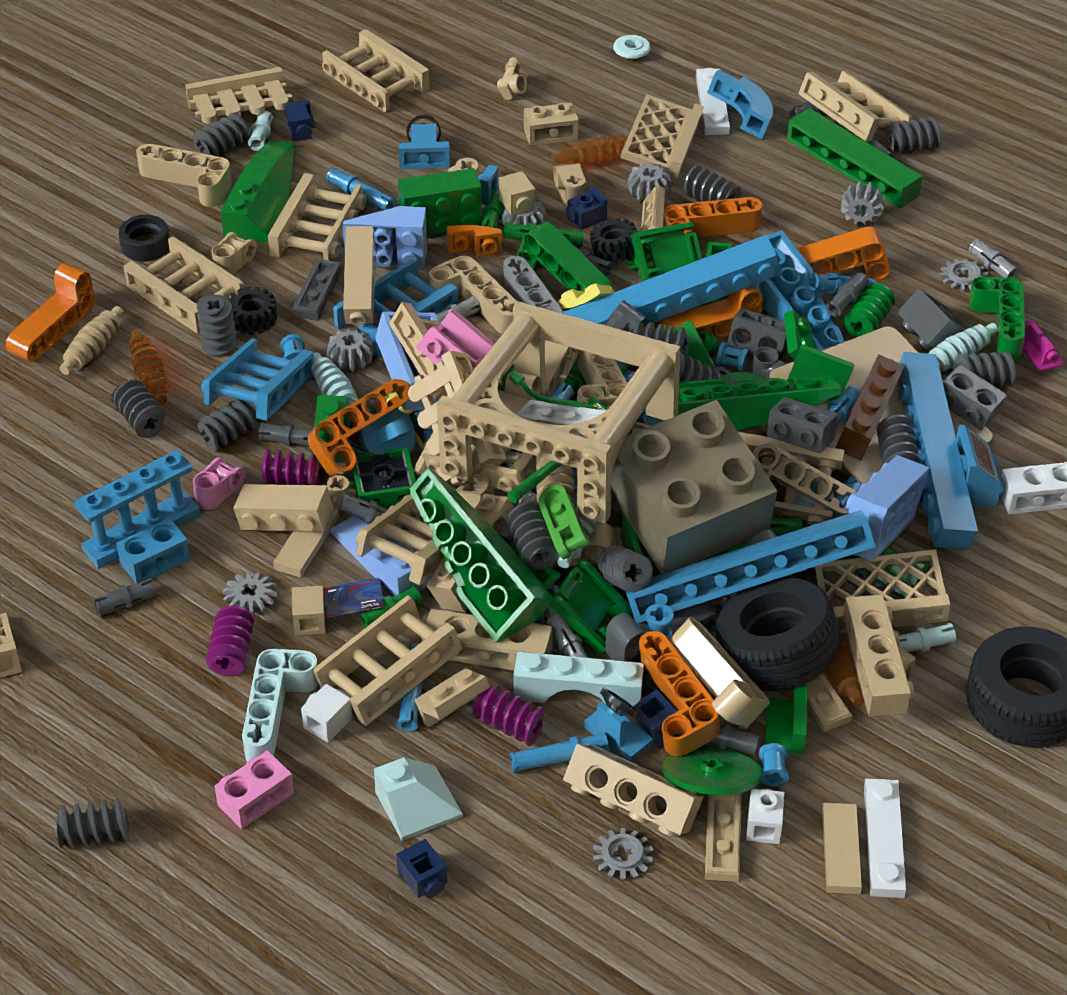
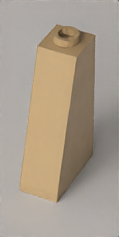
M346 226L343 305L345 324L357 326L373 324L376 273L373 226Z

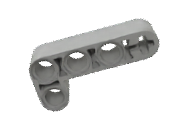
M510 256L504 260V287L517 302L562 313L558 303L523 257Z

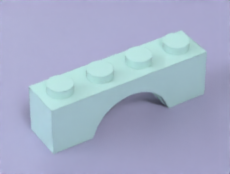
M517 652L513 676L514 698L519 695L522 697V701L545 703L550 696L557 692L581 690L599 697L605 703L603 696L599 692L603 687H606L634 706L641 700L644 663Z

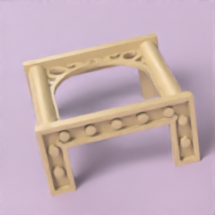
M518 301L513 307L512 323L454 396L450 398L442 395L437 401L440 473L468 481L473 474L471 436L577 468V514L606 524L611 516V474L628 432L645 407L646 415L661 420H667L678 415L680 346ZM545 340L639 366L611 407L595 418L575 424L547 425L526 420L510 411L503 404L498 394L500 380L513 363L514 370H517L519 373L540 376L542 381L545 379ZM487 407H493V408H496L497 410H495V411H494V410H490V409H487ZM573 433H580L585 437L574 435Z

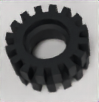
M616 218L615 221L608 219V223L602 221L599 223V226L595 225L593 230L590 231L594 256L606 261L613 260L614 263L618 262L617 259L621 258L624 261L627 260L626 256L631 258L634 255L633 252L635 251L631 235L637 232V229L632 221L629 222L628 219L621 221V218Z
M246 287V291L239 289L237 290L238 295L232 293L231 298H228L233 307L235 331L240 329L241 334L249 331V335H254V331H258V334H261L263 329L268 331L271 329V325L274 326L276 324V299L272 292L268 294L267 289L264 288L260 291V287H255V290H251V287Z

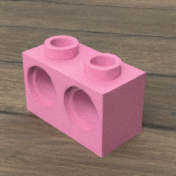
M267 750L258 757L250 759L246 765L233 774L223 777L215 785L217 805L242 830L294 794L292 773Z

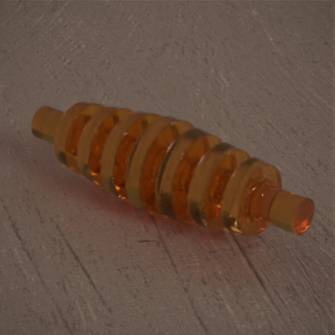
M619 135L618 138L616 136H609L608 138L602 136L599 139L597 137L590 138L589 140L586 139L581 141L580 144L577 142L572 144L571 147H563L561 153L551 155V162L553 165L580 163L581 166L583 164L591 166L593 162L595 165H600L603 161L606 163L611 161V159L620 158L628 138L625 135Z
M134 329L131 331L132 339L129 341L134 372L159 404H164L167 401L166 393L169 390L163 359L151 339L147 335L142 334L140 329Z
M841 639L840 650L824 674L842 698L850 699L855 707H859L865 703L852 652Z

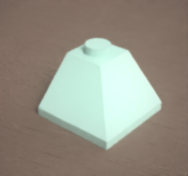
M403 757L374 768L376 795L401 841L463 818L460 808L436 766Z

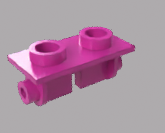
M1032 320L1025 321L1023 350L1037 369L1041 372L1064 366L1065 363L1059 356V350L1050 343L1046 336H1043L1038 323Z

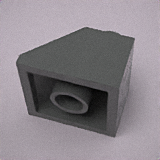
M920 288L897 312L904 319L902 325L912 334L916 332L920 336L917 341L927 350L937 347L938 344L949 336L968 329L945 304Z

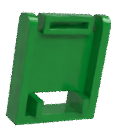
M693 222L634 232L631 235L642 282L702 259L696 232L684 235L685 230L694 228ZM648 245L654 268L649 270L647 269L643 246Z
M581 559L576 563L575 568L572 569L556 592L555 597H553L555 600L550 604L556 613L597 655L606 651L607 627L602 626L597 629L605 615L608 613L614 618L621 613L629 615L632 613L630 604L585 559Z

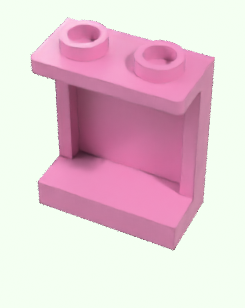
M453 309L437 327L432 326L415 348L435 365L443 361L441 356L448 351L468 353L472 367L475 369L495 343L458 311Z

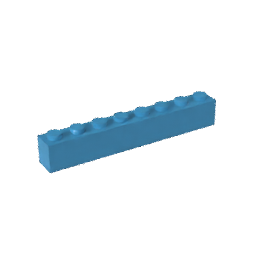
M766 234L564 311L562 314L606 325L613 311L625 300L646 317L643 325L647 326L650 322H658L779 276L782 273L777 255Z
M903 352L899 363L905 366L898 379V398L903 403V415L909 416L912 420V427L916 438L915 445L918 448L917 454L920 458L919 463L929 467L922 492V507L927 512L928 533L932 535L934 547L969 549L978 529L936 354Z
M859 510L653 576L644 589L637 592L626 591L635 621L640 623L646 621L645 612L653 604H665L675 612L874 548L876 545L868 519L863 511Z

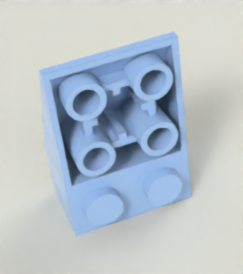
M398 206L343 221L344 249L346 226H373L376 266L399 267L414 259L417 261L418 268L424 269L427 253L426 207Z

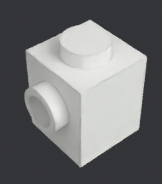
M325 684L318 692L311 694L306 704L301 708L303 728L329 743L352 719V707L349 696L344 691L336 690Z
M751 789L746 841L780 844L784 792L770 789Z

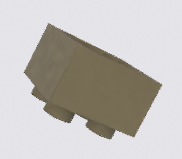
M717 400L626 436L611 474V494L661 574L691 565L752 539L755 534L762 530L770 529L777 490Z

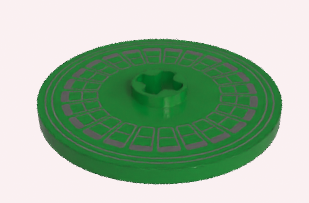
M699 747L683 756L668 755L663 761L662 769L663 775L672 784L692 792L711 795H731L749 791L760 783L762 776L760 765L750 757L731 750Z

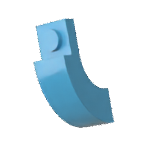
M718 69L714 74L707 93L738 110L743 118L740 129L762 139L773 115V106L769 97L757 84L743 76L738 80Z

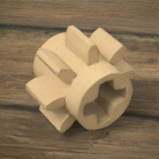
M333 476L328 478L327 485H321L327 486L334 509L339 510L345 493L357 497L355 482H349L344 476Z

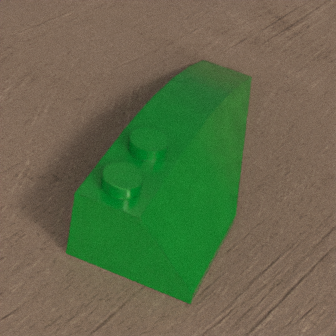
M270 140L252 157L236 181L221 210L223 236H226L229 232H234L238 237L245 240L253 239L258 242L268 243V234L290 198L295 143Z
M834 377L796 378L794 383H789L781 378H769L766 384L752 382V378L740 379V384H725L724 379L679 382L678 415L717 400L736 430L768 423L770 410L784 397L816 406L840 394L841 387Z
M428 467L409 489L424 522L428 523L434 535L432 537L436 548H440L446 560L444 565L448 574H452L458 586L456 591L460 599L493 640L500 642L534 623L555 599L496 530L432 468Z

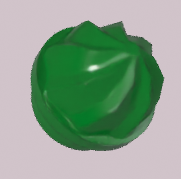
M706 331L699 332L710 357L715 356L719 350L717 337L713 333H707Z

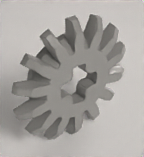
M965 258L963 261L954 259V263L947 261L945 263L947 267H941L943 273H940V277L944 279L943 282L945 284H951V288L955 289L961 286V291H964L965 286L971 290V282L974 278L987 277L988 272H982L985 267H978V262L976 261L972 263ZM961 273V274L964 275V274L967 273V274H969V277H968V278H967V277H962V278H961V277H959V274Z
M246 572V579L237 574L235 575L237 582L227 581L226 585L229 587L223 589L222 592L228 595L223 598L224 603L232 601L229 606L244 607L253 614L254 610L258 608L261 611H265L264 605L266 603L270 605L274 603L270 597H277L278 595L276 591L272 590L277 588V585L270 582L272 580L270 576L260 579L262 576L261 572L256 573L254 578H251L250 572ZM248 587L251 590L256 589L255 595H243L245 593L244 589Z
M620 828V834L615 835L613 830H609V839L603 836L598 838L603 846H593V850L601 854L593 856V861L604 862L598 866L599 871L611 868L607 874L610 878L617 871H620L621 880L626 879V871L633 878H637L638 873L635 868L642 872L648 870V867L642 863H652L653 857L645 855L651 853L653 848L652 846L643 847L648 839L644 836L638 840L636 838L638 831L633 830L631 835L625 834V828ZM618 849H624L626 853H632L628 855L627 861H622L620 857H614V855L618 854Z

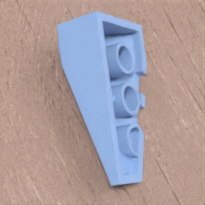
M354 515L330 528L331 534L374 578H380L381 585L392 596L402 593L412 586H415L419 592L427 588V584L432 576L421 585L409 581L412 568L409 567L408 563L375 548L363 557L356 555L358 548L356 543L357 535L362 527L369 525L363 522V519ZM390 537L386 539L414 553L419 551Z

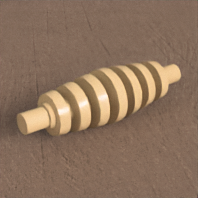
M115 306L111 311H103L78 332L73 342H71L63 354L64 363L59 367L63 374L68 375L73 369L80 370L106 348V345L120 326L119 318L124 313L121 307Z

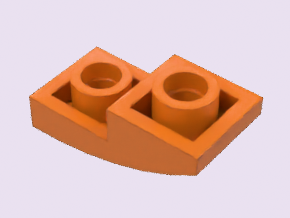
M477 225L447 226L448 252L455 253L475 250L476 256L502 253V231L493 227Z

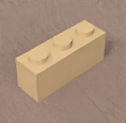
M244 484L233 510L241 530L324 532L334 507L327 486Z

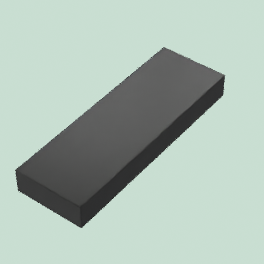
M316 259L291 309L293 317L318 321L342 272V263Z

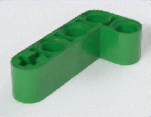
M543 222L524 235L517 256L523 257L532 269L542 264L568 290L584 291L588 286L595 283L612 286L609 279L551 223Z
M974 278L971 282L970 308L981 313H996L998 327L997 353L1000 355L1002 352H1009L1014 362L1019 361L1023 355L1025 338L1023 283L1015 278Z

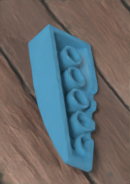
M783 230L767 235L777 255L782 274L755 284L763 295L762 307L772 318L784 321V314L792 309L801 317L804 316L811 325V331L819 351L845 342L838 326H835L831 319L832 315L826 310V305L822 299L823 292L821 290L812 291L807 287V278L811 273H814L811 266Z

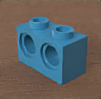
M170 518L116 543L120 564L136 584L156 577L190 560L188 541Z

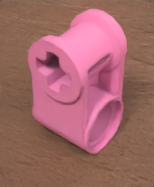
M221 457L215 458L193 478L195 503L201 510H213L219 507L225 499L242 486L246 475L245 470L241 467L234 468L226 464V460Z

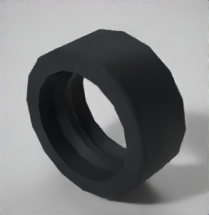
M150 214L137 215L124 221L119 227L118 235L121 250L130 259L150 261L161 257L169 249L168 239L170 236L168 225L165 220L158 216ZM143 234L156 235L155 238L147 241L132 240L136 236Z

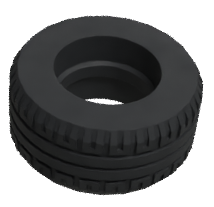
M778 578L741 590L724 605L716 621L715 633L718 643L761 691L790 690L815 680L833 663L841 646V634L831 599L821 588L798 578Z
M1019 626L995 633L979 645L974 653L970 667L966 697L972 715L985 730L996 738L1023 747H1044L1067 739V639L1064 636L1047 629ZM1012 678L1036 680L1047 686L1053 693L1048 695L1027 694L1015 689L1006 680Z

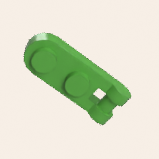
M556 484L544 489L538 499L539 506L554 546L560 557L564 560L572 555V551L579 547L584 549L591 545L583 529L571 496L565 488ZM573 534V537L565 541L564 538Z

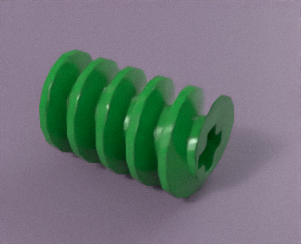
M871 283L865 287L858 300L845 315L844 324L849 334L857 338L879 328L887 314L891 311L892 306L895 305L896 299L892 290L881 283Z

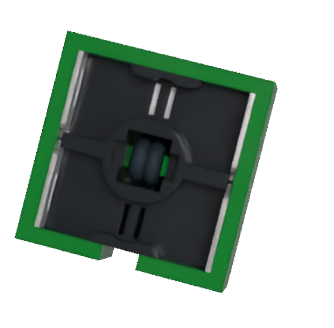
M407 447L384 450V454L374 455V452L357 454L355 466L351 469L357 498L369 502L370 500L377 501V505L388 509L392 505L395 506L404 496L410 495L409 489L416 482Z

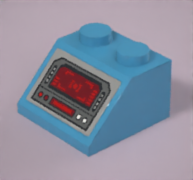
M959 425L956 441L972 507L997 506L999 495L1004 493L1003 477L998 476L997 457L992 455L990 445L966 425Z

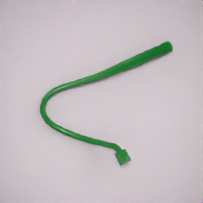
M514 370L508 377L517 387L521 386L529 396L538 401L599 410L587 403L539 395L529 388L524 381L525 377L517 370ZM555 461L548 462L507 494L508 499L512 503H516L562 464Z

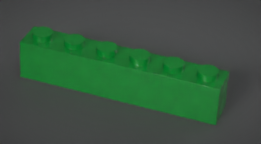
M808 108L789 120L787 135L789 142L856 183L860 181L863 186H867L871 182L872 188L880 187V194L884 195L885 201L898 209L920 196L922 175L814 110Z

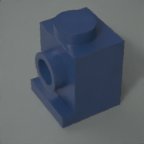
M303 101L285 104L286 123L292 142L312 139L311 129L315 128V123L310 109V102Z
M594 186L589 187V192L567 200L566 215L581 230L607 220L608 199Z
M656 689L648 696L643 697L634 707L641 713L636 719L637 723L647 734L654 738L655 744L661 749L664 746L662 723L668 716L676 713L677 710Z
M426 839L396 854L398 875L405 879L418 898L425 894L429 897H434L442 892L447 883V867Z

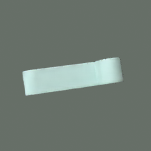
M267 649L259 654L242 733L247 762L267 750L274 756L285 693L310 692L318 686V681L313 672V669L317 666V658L310 651Z

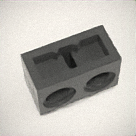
M741 307L734 316L727 346L741 350L748 348L749 353L753 355L755 350L760 347H771L778 352V359L781 360L787 348L785 322ZM741 329L748 330L751 337L744 336ZM767 338L774 339L778 346L770 345Z
M961 364L943 381L949 410L981 431L996 416L1007 394Z
M784 397L770 410L766 436L821 453L835 439L838 414Z

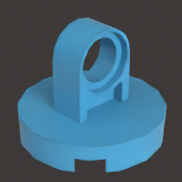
M376 409L370 413L376 414ZM397 409L360 431L358 437L360 446L365 453L374 452V455L384 454V450L407 447L410 454L415 445L416 434L414 425L409 417Z

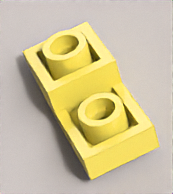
M595 283L588 286L584 291H577L575 289L566 291L561 295V299L557 303L561 310H570L612 294L614 290L612 286Z

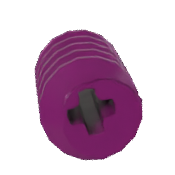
M267 448L261 466L262 478L266 485H274L276 483V485L321 486L324 482L325 470L321 464L317 463L316 456L313 454L308 462L305 461L304 453H300L297 461H295L294 453L289 451L286 459H283L281 450H278L275 458H273L271 449Z
M227 606L220 609L215 616L213 632L210 636L206 655V663L217 674L235 676L243 672L245 668L243 664L247 660L246 654L249 650L248 644L251 641L250 635L253 631L252 625L254 624L255 617L250 610L244 607Z
M497 684L490 691H483L474 704L473 717L476 719L481 718L483 723L487 725L492 724L493 728L497 730L503 729L504 734L508 736L514 735L516 740L520 742L525 741L527 746H532L542 730L544 708L539 706L532 713L533 703L527 701L523 707H520L522 697L519 695L510 702L511 691L505 690L499 696L500 686Z

